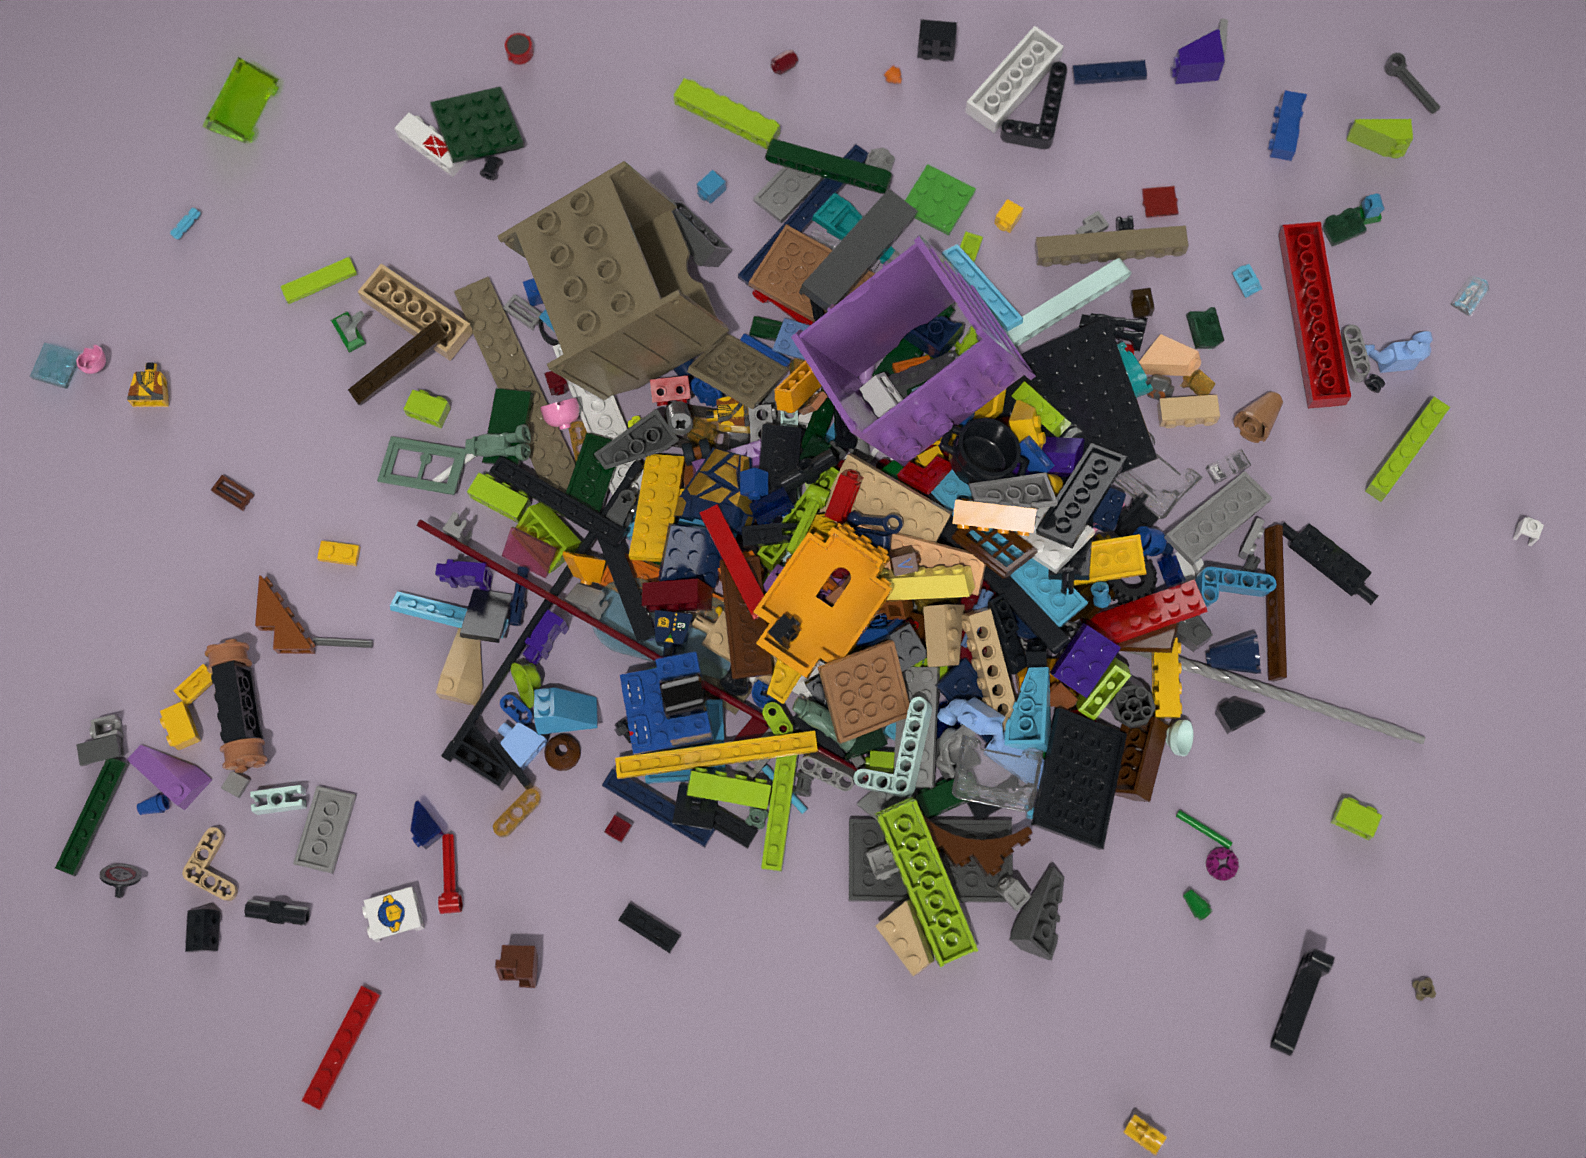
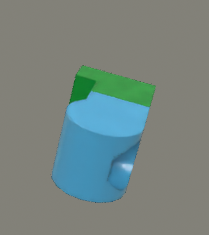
M1380 194L1369 195L1362 201L1358 209L1362 225L1381 221V212L1385 208Z

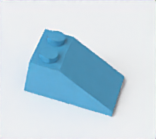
M558 688L534 690V721L537 734L598 728L597 697Z

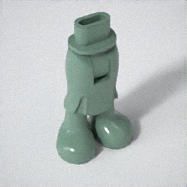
M521 424L517 426L515 433L504 432L502 434L473 436L472 439H466L465 452L466 454L481 457L516 456L518 460L525 461L529 458L531 452L530 446L525 444L531 443L530 430L526 424ZM511 443H521L516 446H510Z
M797 697L792 711L798 713V717L802 718L808 725L822 731L827 737L829 736L837 742L829 710L819 703ZM856 738L841 744L837 743L840 748L847 752L854 745Z

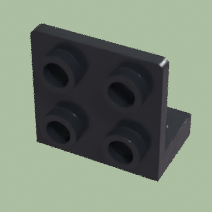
M1147 494L1142 498L1138 496L1132 502L1131 508L1129 510L1125 509L1119 515L1115 529L1117 535L1120 537L1131 536L1137 528L1142 526L1152 527L1159 518L1144 506L1149 497Z

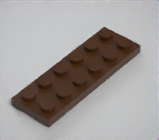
M759 556L746 557L745 559L763 593ZM720 560L732 680L772 675L770 653L756 644L766 630L767 622L762 618L753 621L723 560Z

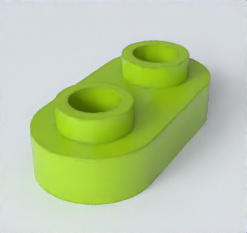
M775 702L767 703L763 708L762 715L774 736L792 734L793 726L781 706ZM770 709L776 710V714L774 716H771L769 714ZM780 726H785L787 731L785 733L780 732Z

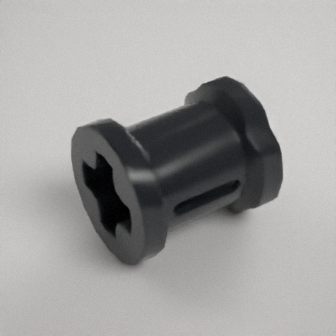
M486 156L485 165L480 171V175L488 180H494L497 167L501 165V161L494 156Z

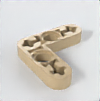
M212 827L204 833L182 871L183 877L222 900L232 901L238 894L237 887L233 883L207 870L225 839L224 833L220 829ZM216 834L218 836V840L212 841L210 835ZM205 843L213 846V849L209 848L208 846H205ZM208 850V858L200 860L198 856L200 851ZM195 870L196 873L202 875L201 879L191 876L189 871ZM208 877L215 878V884L211 888H207L205 885ZM220 885L226 889L230 887V891H232V893L230 895H225V892L219 890L218 888L220 887Z

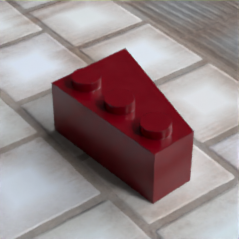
M699 579L642 583V606L652 613H655V610L712 611V587Z

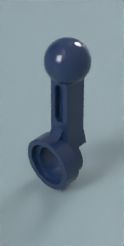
M852 511L847 516L849 525L854 527L861 524L883 526L884 530L891 534L898 533L903 527V519L896 513H890L887 516L862 515L858 511ZM890 518L897 519L899 526L896 528L891 527L888 520Z

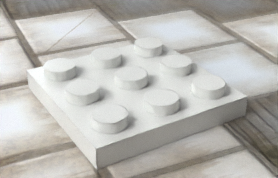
M1050 507L1039 508L1037 510L1034 533H1029V536H1019L1038 550L1033 559L1057 574L1095 534V530L1087 525L1073 549L1036 534L1037 527Z

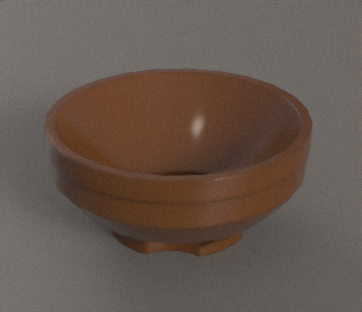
M557 735L547 742L544 756L551 768L557 771H567L575 767L579 762L581 749L574 738L568 735ZM559 745H564L567 748V752L563 756H558L555 753V749Z

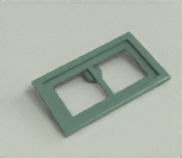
M391 436L377 482L455 495L467 454L463 448ZM399 449L423 453L420 456L422 463L417 478L391 474ZM431 455L454 458L447 484L421 479L425 465L432 462Z

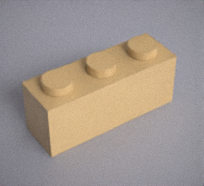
M1217 395L1160 398L1157 404L1159 427L1170 429L1181 425L1193 427L1196 424L1211 426L1217 423L1220 418Z

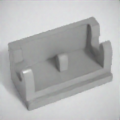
M453 512L442 529L444 533L465 545L468 544L472 537V531H469L467 536L464 537L462 532L466 527V520L461 522L459 514Z
M578 583L564 599L567 603L600 620L601 614L608 606L607 601H604L601 606L599 605L605 595L602 591Z

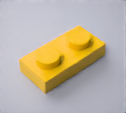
M321 540L317 559L322 562L357 566L360 546Z
M202 664L173 691L189 706L213 684L211 673L207 671L206 665Z

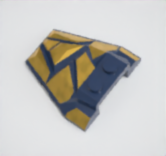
M713 447L679 496L674 517L692 522L694 518L702 520L699 513L718 504L729 528H731V532L742 535L741 527L753 526L755 520L754 500H750L747 496L740 494V472L752 468L751 457Z

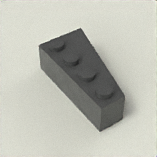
M955 351L948 352L935 359L927 360L922 364L892 374L888 378L901 397L905 399L907 397V389L930 380L959 356Z

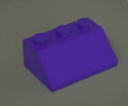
M1046 437V443L1043 444L1042 451L1055 465L1047 473L1056 474L1059 477H1070L1083 457L1085 439Z

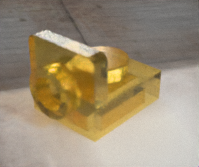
M1198 369L1191 376H1184V381L1180 386L1182 388L1189 387L1198 396L1209 395L1216 383Z

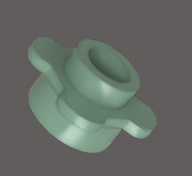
M751 807L749 809V817L746 818V824L763 829L768 812Z

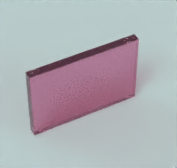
M512 526L502 557L522 567L529 568L530 571L543 578H547L557 548Z

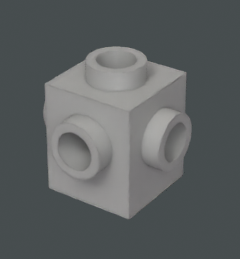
M886 148L872 149L867 155L865 164L891 171L895 157Z

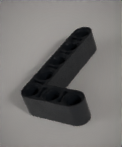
M1055 62L1051 66L1040 124L1007 119L1001 126L1000 138L1003 142L1038 149H1049L1052 146L1067 74L1065 63Z
M1316 948L1304 953L1271 1040L1270 1048L1288 1056L1293 1054L1319 980L1330 972L1335 956Z

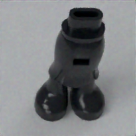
M1082 314L1079 328L1107 317L1115 339L1131 342L1133 350L1140 352L1148 318L1125 319V317L1117 318L1105 314ZM1124 328L1133 329L1135 331H1127L1124 330Z

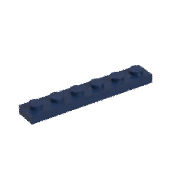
M613 768L602 784L603 788L704 848L715 833L713 828L712 830L673 824L675 805L629 778L618 779L617 772Z

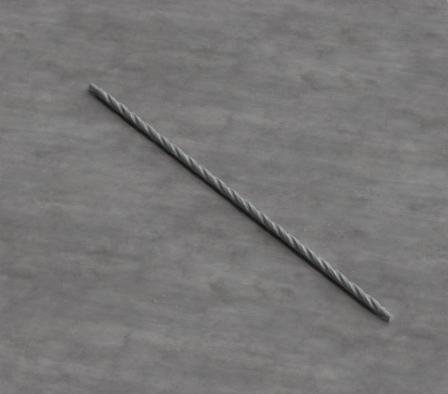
M1066 622L1060 629L1073 627V631H1077L1081 625ZM1128 652L1152 660V652ZM1178 656V662H1181L1182 670L1200 674L1222 683H1229L1235 687L1260 693L1266 697L1291 703L1313 712H1320L1326 716L1351 722L1366 729L1382 732L1401 740L1404 738L1423 744L1425 741L1424 736L1406 731V728H1400L1378 719L1368 718L1356 712L1337 708L1315 699H1309L1287 690L1277 689L1271 685L1246 679L1227 671L1217 670L1211 666L1186 660Z

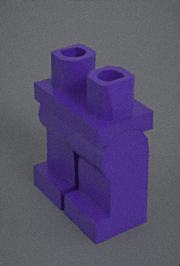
M447 559V564L437 563L435 575L439 577L440 582H447L451 588H458L459 585L462 588L478 586L480 590L490 591L493 574L486 563Z
M549 610L546 611L532 632L531 639L527 638L525 640L527 648L522 655L526 657L525 659L528 662L537 666L541 658L547 660L549 657L548 653L553 648V642L560 632L565 635L569 630L565 620Z

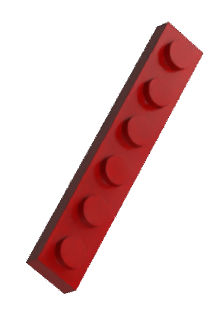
M363 986L360 987L301 1100L302 1102L322 1110L381 995Z

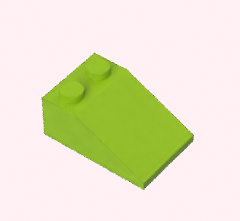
M1355 119L1346 137V141L1384 157H1404L1413 140L1412 120Z

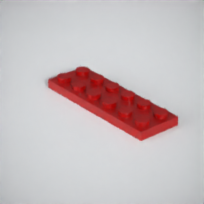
M1194 579L1098 613L1090 621L1081 619V622L1113 643L1118 644L1208 611Z

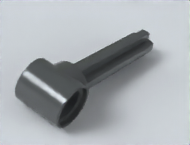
M1393 53L1384 66L1385 72L1390 76H1398L1431 114L1436 113L1440 109V105L1406 69L1408 65L1406 64L1405 56L1401 53Z

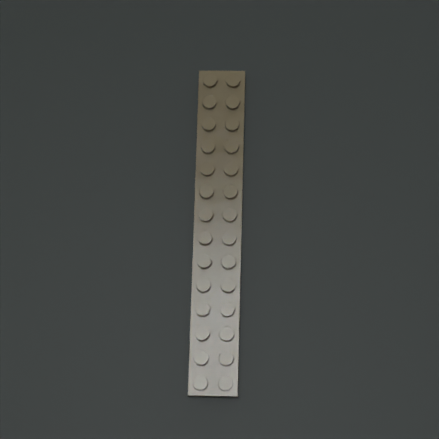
M489 277L455 290L456 298L467 322L471 325L473 335L499 389L533 393L528 421L531 443H525L531 448L529 458L539 479L566 493L575 463L559 428L548 425L543 419L540 407L548 404ZM555 512V514H556L559 518L563 517L562 515H560V514H558L557 512Z

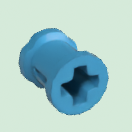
M1100 581L1091 586V593L1094 595L1093 603L1099 608H1105L1111 603L1107 583Z

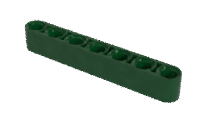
M777 139L770 140L764 157L772 164L881 194L887 191L892 177V173L886 169Z

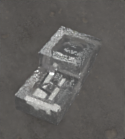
M1240 449L1227 454L1221 460L1208 464L1205 469L1214 484L1249 468L1251 463L1243 450Z

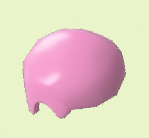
M94 345L92 349L84 348L83 353L76 360L79 370L87 374H94L103 369L106 364V357L102 348L98 345Z

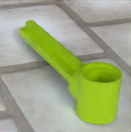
M815 484L811 485L806 496L808 505L787 547V551L790 554H794L805 538L818 509L826 506L831 491Z

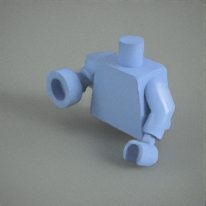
M1424 331L1412 336L1410 341L1394 342L1381 352L1374 350L1375 345L1373 344L1365 345L1367 355L1378 362L1380 373L1414 370L1420 361L1430 356V343L1433 341L1430 331Z
M976 697L968 701L965 699H954L946 708L940 709L937 715L940 721L954 726L958 720L979 735H993L994 740L991 745L996 747L999 752L1005 746L1002 723L1006 717Z

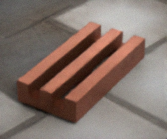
M223 475L220 476L211 488L214 494L244 511L245 505L250 503L249 500L254 497L251 492ZM223 481L245 494L246 497L243 498L221 483ZM219 487L223 489L230 495L242 501L241 504L231 499L224 493L220 492L219 490H217V488Z

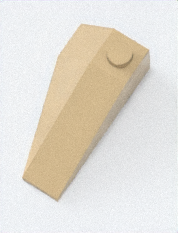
M458 628L441 672L436 694L441 699L475 706L483 690L481 640L461 638V628Z

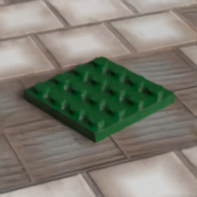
M501 86L430 102V108L452 164L523 147L524 142Z

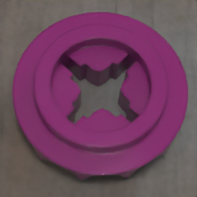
M1216 848L1207 856V871L1217 880H1229L1236 875L1239 869L1238 858L1233 851L1226 848ZM1228 858L1226 862L1228 867L1217 870L1220 864L1217 859L1222 861Z

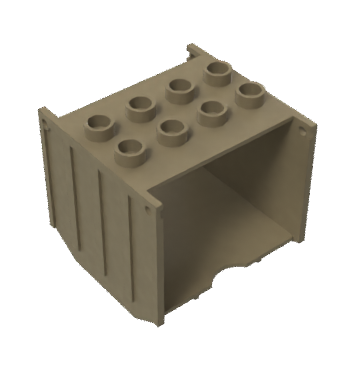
M625 161L497 236L501 243L504 242L506 246L526 258L562 349V356L547 363L549 370L602 400L608 399L609 396L644 386L650 380L660 377L705 352L723 333L729 331L728 326L717 318L704 285L694 281L689 275L687 262L690 252L673 213V210L677 208L676 203Z

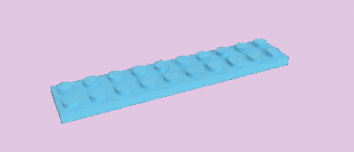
M953 470L931 492L947 510L953 512L952 516L954 515L955 499H973L969 485L961 481ZM989 528V531L981 532H983L985 535H989L994 530L992 528ZM973 530L969 532L977 542L984 539ZM998 533L991 537L1001 547L1009 543L1008 540ZM988 541L981 545L991 556L998 551ZM1013 545L1006 549L1017 559L1024 554ZM1003 553L995 558L1006 567L1014 562ZM1031 558L1010 576L1051 620L1061 628L1082 610L1088 602L1075 589L1071 595H1069L1068 588L1067 595L1062 594V580H1049V569Z

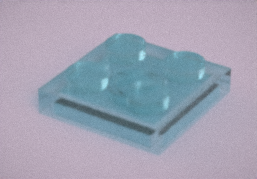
M44 343L30 377L34 380L67 389L77 368L76 360L80 353Z

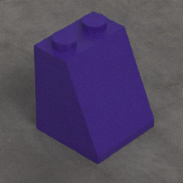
M1216 29L1178 49L1177 55L1173 59V66L1170 69L1171 78H1174L1175 85L1219 81L1225 63L1220 29Z

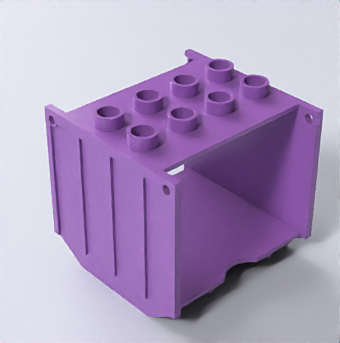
M918 235L914 240V245L891 263L885 261L880 271L836 305L832 303L827 309L828 312L806 330L799 329L791 336L851 433L903 466L939 440L953 425L957 426L1023 375L1030 380L1036 377L973 285L970 286L955 267L921 235ZM956 302L982 340L883 416L877 417L874 409L864 399L859 389L863 384L858 376L896 348L909 331L917 326L928 323Z

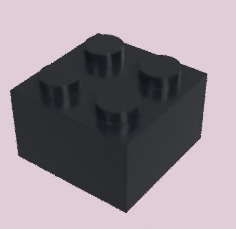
M921 19L917 58L953 61L957 22Z

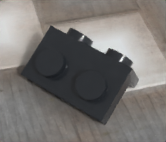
M197 909L187 911L185 952L218 951L219 910Z

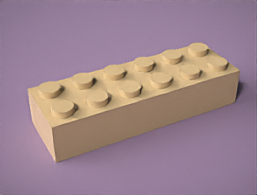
M383 264L378 266L357 291L364 303L413 336H416L434 320H437L448 337L435 346L433 350L449 361L452 360L473 334L470 323Z

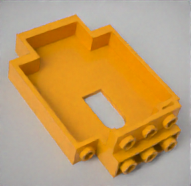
M846 523L844 526L838 524L836 528L832 527L828 533L830 537L826 543L823 542L825 539L816 532L813 535L808 532L754 610L757 616L769 623L756 644L806 679L810 677L821 659L826 663H830L848 656L893 592L889 581L883 577L880 580L878 579V576L890 560L889 556H887L888 552L880 546L877 548L870 544L872 541L864 535L859 537L854 534L855 530ZM845 568L850 572L851 580L834 606L830 607L816 596L835 569ZM783 614L789 619L793 616L801 624L799 626L801 631L798 633L797 638L788 644L790 647L788 650L768 633L770 628Z

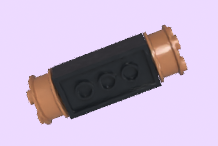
M229 639L222 644L207 646L205 656L209 658L210 665L207 667V671L211 673V679L215 686L214 698L219 711L217 712V718L221 724L222 731L220 732V737L224 743L220 747V752L224 753L225 760L222 767L226 770H235V773L246 772L247 768L264 767L268 758L263 753L262 746L265 745V741L262 735L252 668H250L252 661L248 659L247 654L249 645L237 642V639Z

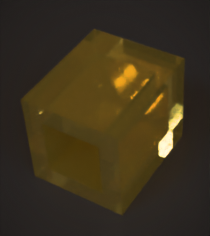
M695 416L692 429L687 433L688 440L698 444L699 440L707 438L711 446V443L716 442L719 433L715 424Z

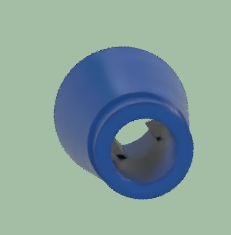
M158 793L138 803L137 811L140 815L164 813L170 807L168 797Z

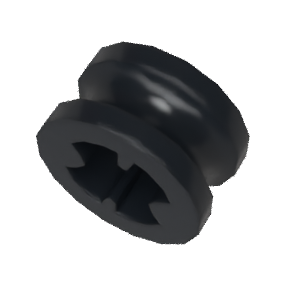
M1371 374L1365 385L1372 392L1379 393L1381 388L1385 386V382L1380 376Z

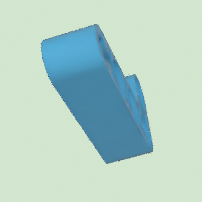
M1218 567L1205 568L1195 579L1206 608L1217 601L1219 591L1264 597L1272 592L1277 585L1275 578L1268 574ZM1205 575L1209 576L1210 581L1205 578ZM1224 577L1228 579L1229 584L1224 581ZM1243 580L1248 583V586L1244 585ZM1204 593L1209 596L1210 600L1205 598Z

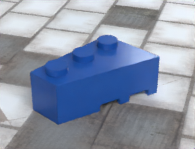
M1285 90L1279 106H1275L1273 117L1276 120L1272 123L1270 130L1273 138L1268 143V150H1271V158L1292 161L1300 132V119L1303 117L1302 107L1307 94Z

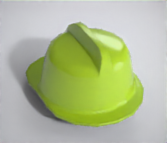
M513 663L511 665V674L516 683L520 698L527 708H532L534 706V690L539 689L541 686L540 674L533 663L523 666Z

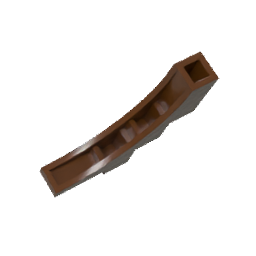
M923 815L938 854L941 848L955 868L959 865L963 868L971 862L970 858L972 857L986 877L990 874L994 877L1003 870L1001 867L1004 864L1001 857L1007 858L1015 852L1013 848L1018 845L1023 847L1031 841L1030 837L1033 834L1028 826L1015 834L998 839H967L937 827Z

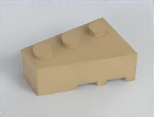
M964 605L923 607L928 667L959 665L962 638L961 621H963Z
M910 899L905 901L875 927L912 976H915L932 964L934 959Z

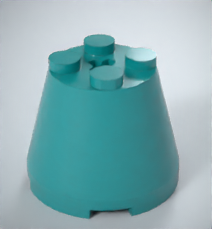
M1123 341L1117 344L1136 398L1153 391L1151 384H1146L1147 376L1133 353L1130 351L1126 352L1124 348L1127 346Z

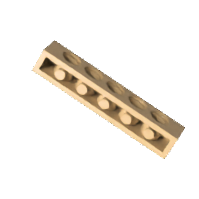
M980 608L962 614L963 621H961V624L967 634V647L973 656L972 666L977 671V684L983 694L982 702L996 711L998 706L1002 704L1000 713L1006 717L1002 723L1004 731L1007 720L1010 719L1013 712L1015 698L991 609ZM979 627H981L982 633L978 637L977 630ZM986 646L987 653L983 656L982 649ZM989 666H992V672L988 675L987 669ZM997 685V691L993 694L992 689Z

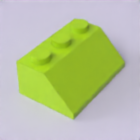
M542 503L529 506L512 532L549 574L565 562L562 555L563 551L574 553L581 543L563 521Z

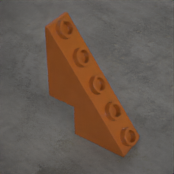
M259 575L255 626L260 631H274L273 650L277 654H315L313 648L316 645L310 637L306 638L303 635L305 629L299 621L297 623L294 622L292 618L295 615L289 607L285 608L282 605L284 599L278 591L273 592L271 587L274 585L267 576L263 578Z

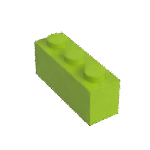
M1025 381L1013 393L1012 397L1016 401L1021 400L1036 409L1037 416L1041 417V424L1056 437H1060L1070 426L1071 422Z
M478 473L467 490L471 499L516 523L520 521L528 507L531 506L525 493L521 491L517 493L511 490V486L504 482L501 484L496 482L495 478L489 474L483 475Z
M1114 657L1089 696L1086 698L1079 694L1080 700L1076 703L1078 711L1094 721L1131 677L1128 666Z

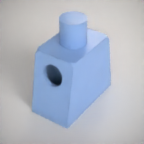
M503 723L498 729V732L505 737L500 744L522 771L548 742L544 736L538 735L537 732L521 723H517L514 728H511L507 723Z

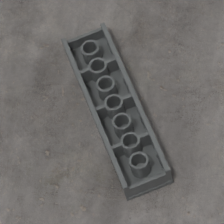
M888 189L804 281L799 294H805L827 313V309L832 303L834 305L838 304L850 293L913 222L918 211Z

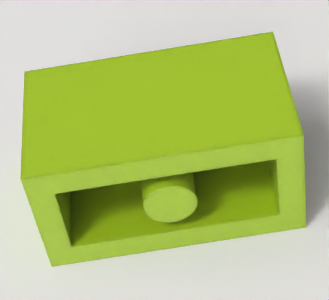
M412 389L403 410L406 416L442 429L451 408L443 397H433L424 390L416 391Z
M1348 797L1347 799L1343 798L1339 802L1331 823L1369 841L1374 837L1383 815L1379 814L1375 808L1359 805L1357 800Z

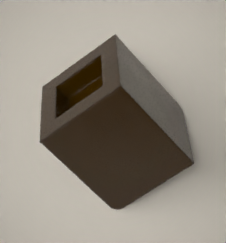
M1151 288L1132 290L1130 304L1133 318L1153 315L1155 307Z

